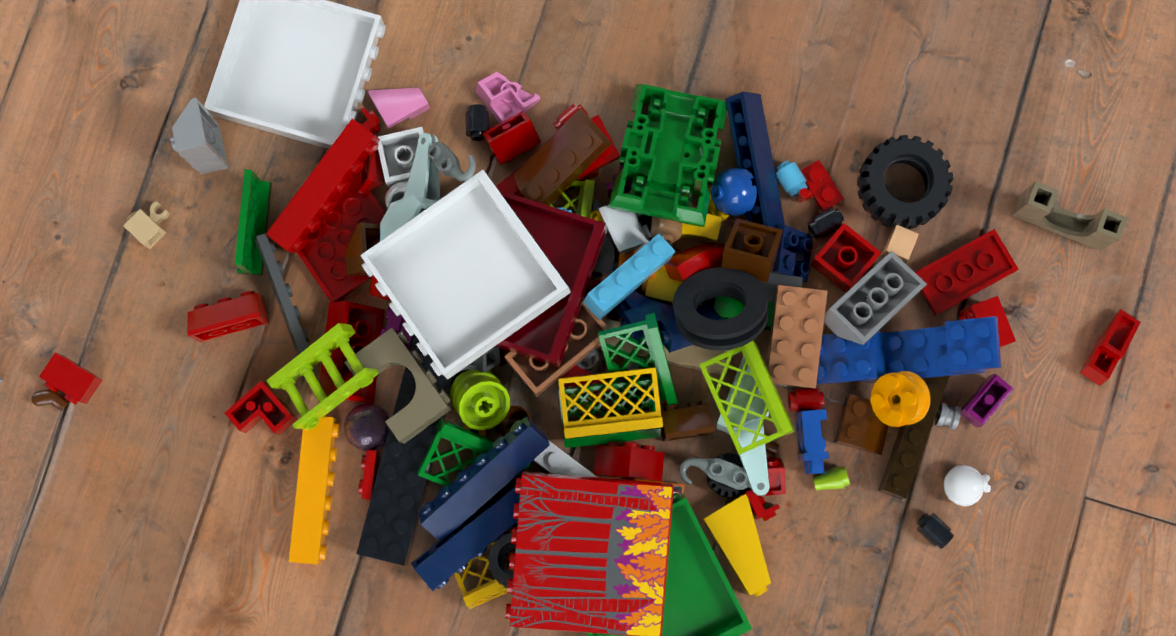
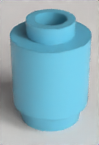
M785 161L777 167L776 177L786 194L789 193L791 197L798 195L802 188H808L806 185L807 180L795 162Z

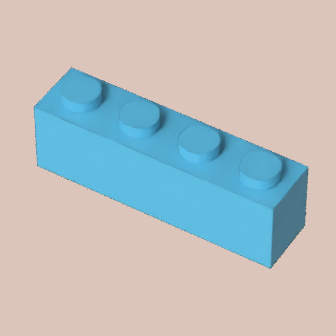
M660 234L656 235L590 291L583 303L599 320L602 319L671 259L675 250Z

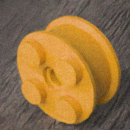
M913 372L888 373L881 376L875 382L870 402L875 415L880 421L892 427L915 424L925 417L930 407V392L925 381Z

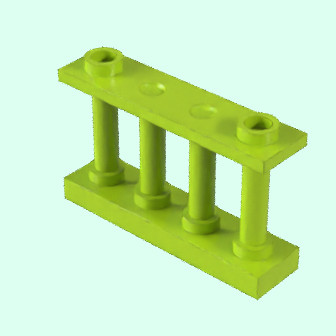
M338 323L267 380L271 388L287 391L301 415V418L292 424L294 429L310 430L319 424L318 420L358 389L370 385L373 382V378L379 374L378 369L363 368L348 342L349 338L356 332L351 325ZM337 347H340L356 374L346 383L330 357L331 352ZM318 362L323 363L337 387V390L328 397L312 371L314 369L313 366ZM301 376L305 377L319 402L310 411L295 387V381Z

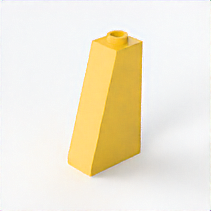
M743 494L702 520L747 595L751 596L754 594L755 597H758L768 590L766 586L771 584L750 503L747 495Z

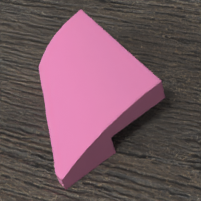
M498 72L479 81L475 90L499 124L521 111H528L541 99L538 94L535 93L534 96L521 89L522 86L520 84L508 81L505 76Z
M419 87L368 91L388 129L407 118L411 120L430 109L429 103Z

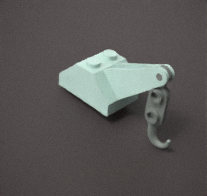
M422 133L418 139L417 150L404 198L390 204L380 223V241L440 200L439 170L443 175L456 178L461 182L469 180L476 168L474 157L468 155L469 168L464 173L460 168L458 157L444 143L438 142V138L435 135Z
M743 356L742 361H741V364H740V366H739V369H741V370H742L743 365H744V363H745V357H744V356ZM747 366L746 372L751 373L749 366ZM737 371L732 385L736 386L741 372ZM744 374L739 388L752 392L756 383L754 377ZM734 388L730 389L726 399L727 402H730ZM757 388L756 394L762 396L759 389ZM738 390L733 404L746 409L751 395ZM754 396L749 410L762 415L766 404L763 399ZM724 404L725 410L728 408L727 404ZM732 407L728 417L732 423L740 425L745 411ZM748 413L743 427L756 431L761 417ZM720 415L717 422V430L730 434L722 415ZM762 424V427H761V430H760L759 433H761V434L764 435V427H763V424ZM733 426L735 433H737L738 427ZM743 429L741 430L738 440L742 448L752 443L755 434ZM758 435L756 442L764 439V437ZM765 444L739 455L743 468L719 458L702 459L700 457H690L682 462L679 470L681 479L688 485H691L692 481L686 476V470L690 466H696L710 479L737 490L749 487L754 494L763 496L767 494L770 488Z

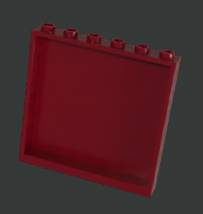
M498 190L569 287L571 293L501 341L496 347L560 367L607 232L606 223Z

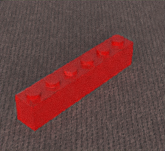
M351 119L266 235L288 252L295 254L297 251H301L307 243L306 239L309 234L315 232L321 225L320 220L324 214L329 213L334 208L335 200L339 194H343L349 188V181L354 174L357 175L361 172L366 158L376 152L379 146L378 142L381 139L360 123Z

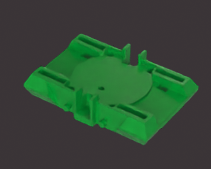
M636 84L631 112L636 114L634 122L628 121L627 127L632 129L626 128L619 158V165L624 167L615 177L609 207L620 211L634 212L682 222L692 226L704 227L710 201L707 183L712 184L714 181L720 147L714 145H721V140L716 139L717 130H723L727 112L726 102L646 84ZM643 103L649 104L647 115L641 114ZM708 116L714 117L712 129L706 128ZM626 180L633 181L630 195L623 194ZM693 194L699 195L697 208L690 207Z

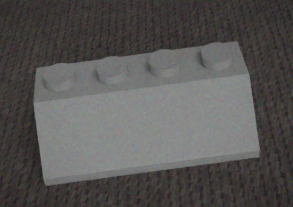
M192 98L172 127L174 136H171L170 140L173 150L177 151L180 157H183L186 163H190L191 167L195 168L201 175L229 168L219 123L197 98Z
M891 251L829 308L825 314L824 323L838 337L864 345L927 284Z

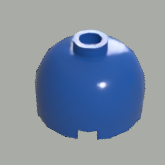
M727 169L719 173L714 179L711 187V197L715 207L722 213L742 216L745 215L746 211L752 210L756 201L757 188L752 186L750 178H753V176L747 169Z

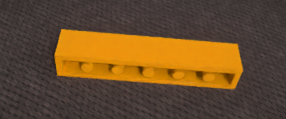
M322 417L318 420L319 424L310 430L303 429L289 553V562L320 565L322 560L327 558L328 546L324 545L325 535H329L330 521L327 520V512L331 511L333 497L329 496L330 486H334L335 472H332L333 462L337 461L338 448L334 447L335 438H339L340 424L337 423V419L334 417Z

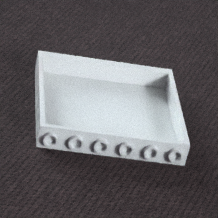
M240 0L204 107L212 116L330 149L351 119L357 121L358 112L356 109L358 103H362L365 90H363L365 81L368 82L372 73L370 65L372 59L376 60L379 51L377 44L379 38H383L386 25H384L380 15L327 0Z
M484 170L474 175L360 255L365 261L362 267L370 277L374 275L378 280V283L375 284L383 297L388 295L392 300L389 306L396 316L401 314L406 322L402 325L410 336L415 334L420 342L416 345L424 356L429 354L434 361L430 364L438 376L443 374L447 379L571 293L569 287Z

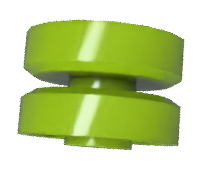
M469 369L461 373L453 381L450 388V399L453 408L461 420L472 429L486 430L493 428L506 417L510 409V396L506 388L490 370L482 373Z

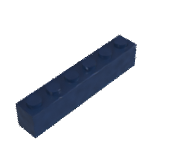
M743 91L726 98L725 101L737 167L747 169L752 174L753 178H750L752 186L757 188L755 204L751 211H746L747 221L778 228L780 225H785L761 94Z
M527 416L523 420L515 422L504 437L496 439L486 453L480 454L475 459L473 465L467 470H462L453 483L443 487L433 501L427 502L422 506L419 512L420 524L440 542L445 540L550 446L546 434Z
M516 478L490 498L442 542L437 541L411 562L414 570L432 591L445 586L449 581V577L455 572H462L468 566V562L471 559L483 555L488 549L487 546L493 541L499 540L502 535L507 534L506 531L513 525H518V519L513 518L514 503H519L520 493H515Z

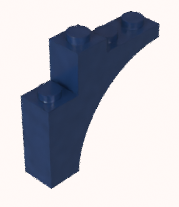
M633 291L615 307L618 315L622 317L620 326L646 320L645 315L655 313L662 343L669 353L693 345L684 339L677 330L673 305L651 300ZM711 304L698 306L696 310L705 318L723 320ZM634 331L629 337L639 341L644 335V331Z

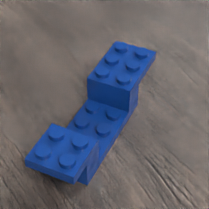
M992 316L947 321L945 326L887 333L878 331L864 345L840 338L836 334L822 335L816 385L854 381L875 383L885 374L901 371L913 372L921 378L985 373V369L1001 368L998 318Z

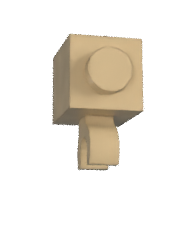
M157 201L150 206V216L139 209L131 213L123 225L148 249H151L166 234L158 224L170 215L167 210L157 214V209L161 206Z

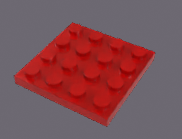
M359 174L351 178L349 188L343 194H339L335 200L334 208L329 213L324 214L320 220L321 225L319 228L309 234L304 248L299 252L297 251V254L330 302L339 301L371 279V277L347 276L345 251L357 224H380L385 215L384 210L371 191L359 192L361 179Z

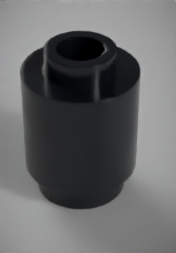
M470 105L467 108L468 111L465 112L466 136L470 137L473 141H482L485 139L482 133L489 130V112L486 111V106Z
M829 207L811 217V221L807 222V226L815 239L819 237L824 238L841 227L844 217L838 208L834 210L833 207Z
M925 513L917 521L919 525L917 531L934 547L938 546L942 549L954 537V534L950 532L951 528L935 513L930 515Z

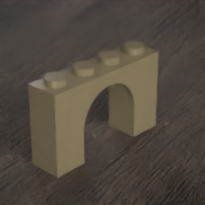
M1034 182L1019 195L1012 216L1099 251L1120 240L1127 221V217L1107 209H1103L1095 215H1084L1061 208L1054 203L1059 190L1039 182Z
M391 328L355 355L363 368L378 369L379 374L393 366H403L412 372L416 382L413 399L405 408L385 421L397 440L405 444L452 410L448 404L451 402V399L443 389L438 390L434 384L437 382V379L429 369L427 371L424 370L421 365L424 361L416 350L413 352L407 345L410 341L402 330L398 332ZM345 361V364L347 365L353 376H355L356 374L351 368L349 362Z

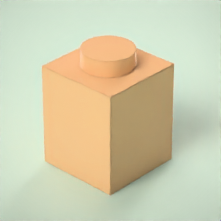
M896 225L890 233L882 255L887 256L892 251L906 263L910 258L919 234Z

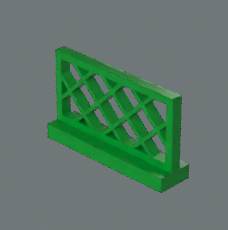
M244 169L234 265L237 266L238 274L262 276L264 264L255 239L256 236L267 233L272 183L270 181H261L249 169Z
M655 313L645 315L646 320L598 331L609 372H614V369L617 371L629 370L626 367L630 361L640 364L638 369L656 367L660 402L667 400L668 405L677 403L675 388ZM634 331H644V335L639 341L629 337ZM615 336L620 338L616 346L606 343L605 338ZM625 342L635 345L630 353L620 349ZM640 348L649 352L644 360L635 356ZM616 354L626 358L621 365L611 361ZM631 375L630 379L633 380L636 375ZM640 375V377H639L638 379L647 378V377H644V376ZM644 385L642 388L647 390L650 385ZM616 388V390H618L620 393H622L625 390L621 388L622 390L620 391L619 388ZM641 390L636 391L639 396L644 394ZM634 398L633 400H630V401H632L634 404H636V402L638 401V399H637V398ZM626 402L625 406L631 409L633 406Z
M652 377L637 379L635 383L639 386L651 385ZM628 380L616 381L611 386L615 389H626L630 382ZM604 383L589 384L586 388L591 392H601L606 385ZM632 385L633 388L628 390L629 393L626 397L630 399L633 395L639 400L641 396L636 393L638 388ZM580 386L564 387L566 394L574 393L577 395L582 389ZM558 388L565 448L661 437V428L659 427L565 439L560 390ZM652 388L650 394L654 397L653 388ZM610 389L608 392L605 391L603 394L605 396L601 400L605 402L609 398L615 402L617 399L611 395L614 391ZM584 390V395L581 394L579 396L580 399L577 403L581 405L585 401L591 405L592 401L587 398L589 394ZM647 396L646 399L642 400L639 408L643 409L647 406L652 411H655V402L652 400L653 405L649 403L651 398ZM624 399L614 409L616 412H619L621 408L627 413L630 411L625 406L627 401ZM600 402L597 405L595 404L594 409L590 412L592 415L597 411L603 416L606 414L600 408L602 406ZM576 405L569 409L567 413L568 419L572 414L578 418L582 416V414L576 411L578 408ZM636 409L632 414L640 412Z
M440 418L436 426L437 431L417 475L443 486H449L452 482L449 481L448 473L458 469L464 470L463 467L474 463L478 457L476 452L486 453L495 441ZM441 437L450 440L453 449L439 454L437 445ZM465 448L471 449L474 458L461 463L458 451ZM454 453L458 464L445 469L441 458ZM436 460L439 461L442 471L433 475L425 472L429 463ZM523 469L522 471H520V472H519L512 480H510L507 484H509V483H510L511 481H513L517 476H519V475L524 471V469Z

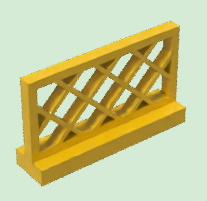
M656 367L558 378L565 439L663 427ZM651 373L652 384L647 390H644L635 383L641 374ZM636 375L633 380L628 376ZM617 377H624L630 382L622 393L611 386ZM606 378H612L609 382H606L604 380ZM599 379L606 385L598 396L586 388L592 380ZM580 381H587L584 386L580 383ZM574 382L582 389L572 399L565 393L564 383ZM632 385L644 393L636 404L624 396ZM608 388L619 395L611 407L600 399ZM652 388H653L654 397H653L651 394H649V392H650V390H651ZM584 390L595 398L587 410L576 402ZM646 395L655 402V411L644 412L638 407ZM565 398H567L569 401H571L570 404H569L567 407H566V399H565ZM622 398L633 406L628 414L620 415L614 410ZM597 401L609 409L600 418H596L590 413V410ZM573 404L584 412L579 420L568 421L567 411ZM635 409L641 412L632 414L635 411ZM611 412H613L616 416H608V415H609ZM586 415H588V416L591 417V419H584V418L586 417Z
M513 525L506 532L510 534V532H512V528H517V526ZM512 550L507 556L505 567L509 571L514 572V569L507 567L510 561V553L515 554V551ZM481 556L474 557L468 562V566L463 570L464 574L462 577L460 573H454L464 602L469 609L507 593V588L502 584L500 585L496 579L492 580L485 577L489 568V561ZM474 558L487 562L482 575L469 571ZM470 574L480 578L477 587L467 592L464 585L467 575ZM483 580L488 581V583L482 585Z

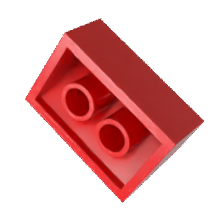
M247 291L241 293L239 298L231 299V297L217 300V304L214 305L200 304L194 306V310L187 312L188 336L198 342H203L269 324L263 296L258 292Z

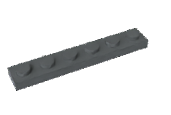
M266 233L256 236L255 243L297 355H299L308 348L309 336L305 327L301 328L298 321L301 319V315L297 305L293 306L290 297L293 296L290 285L288 283L284 284L281 276L284 275L283 266L280 261L276 262L273 254L276 252L272 239H268Z

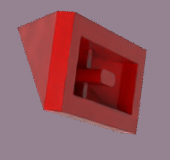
M377 149L373 155H369L363 162L364 167L361 172L359 186L360 193L368 192L386 184Z

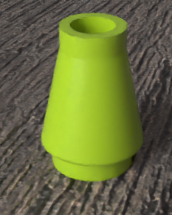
M838 465L813 477L816 491L845 489L844 486L850 485L845 466L839 467Z

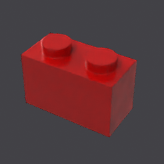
M524 111L482 133L493 156L500 165L512 161L517 155L530 151L537 144L541 143L531 119Z
M56 352L39 376L46 381L44 386L54 392H57L58 389L66 394L64 398L75 405L78 402L87 404L102 382L101 378Z

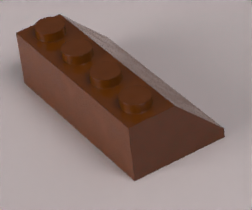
M580 108L514 174L520 192L526 199L550 206L612 143Z

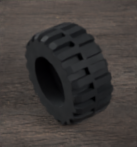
M900 135L898 139L891 137L883 144L877 145L865 159L859 171L860 176L857 178V186L860 187L858 196L859 199L864 200L862 206L865 211L870 210L873 213L870 217L875 221L879 218L883 221L882 225L886 227L898 225L903 228L908 227V229L924 225L934 218L947 204L948 196L952 193L953 186L950 185L953 181V173H948L951 165L948 160L944 161L942 159L944 153L939 148L936 151L932 148L934 143L929 140L923 143L921 142V137L915 135L912 139H908V135ZM903 163L917 169L925 182V193L922 198L912 203L895 199L887 191L884 184V173L889 166Z

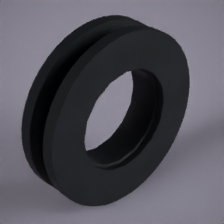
M719 267L697 272L683 281L675 292L673 309L677 330L691 344L708 350H729L746 345L758 337L767 324L768 302L766 290L757 278L742 270ZM714 297L734 298L745 306L744 310L737 316L727 320L708 319L696 311L698 306L704 301Z

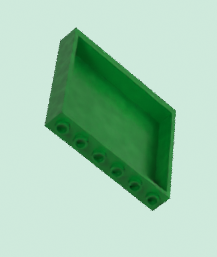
M674 493L662 636H740L752 630L753 628L684 493L680 495ZM587 633L588 636H627L614 634Z

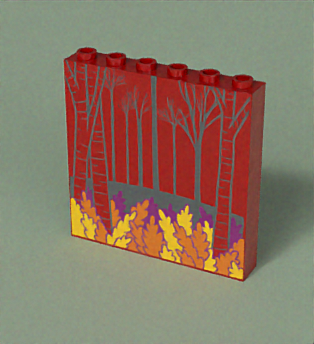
M522 472L521 478H516L515 493H520L519 503H514L513 518L518 519L517 528H512L511 543L516 544L515 554L510 553L509 569H514L513 579L508 578L507 594H512L511 604L506 603L505 619H510V627L627 636H662L674 492L673 484Z

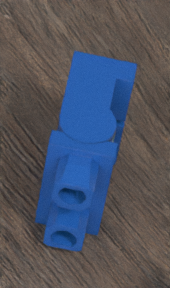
M826 409L795 413L798 448L801 454H798V462L804 461L805 474L824 473L823 460L829 459V454L824 452L826 442L821 434L820 421L827 419Z

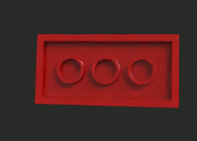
M993 229L915 273L927 284L920 292L934 316L1019 269L998 233Z

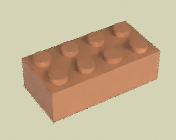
M776 285L766 364L773 383L816 388L828 291Z
M582 301L560 367L512 351L505 356V359L534 395L538 397L555 383L558 378H561L600 346L598 331L609 328Z

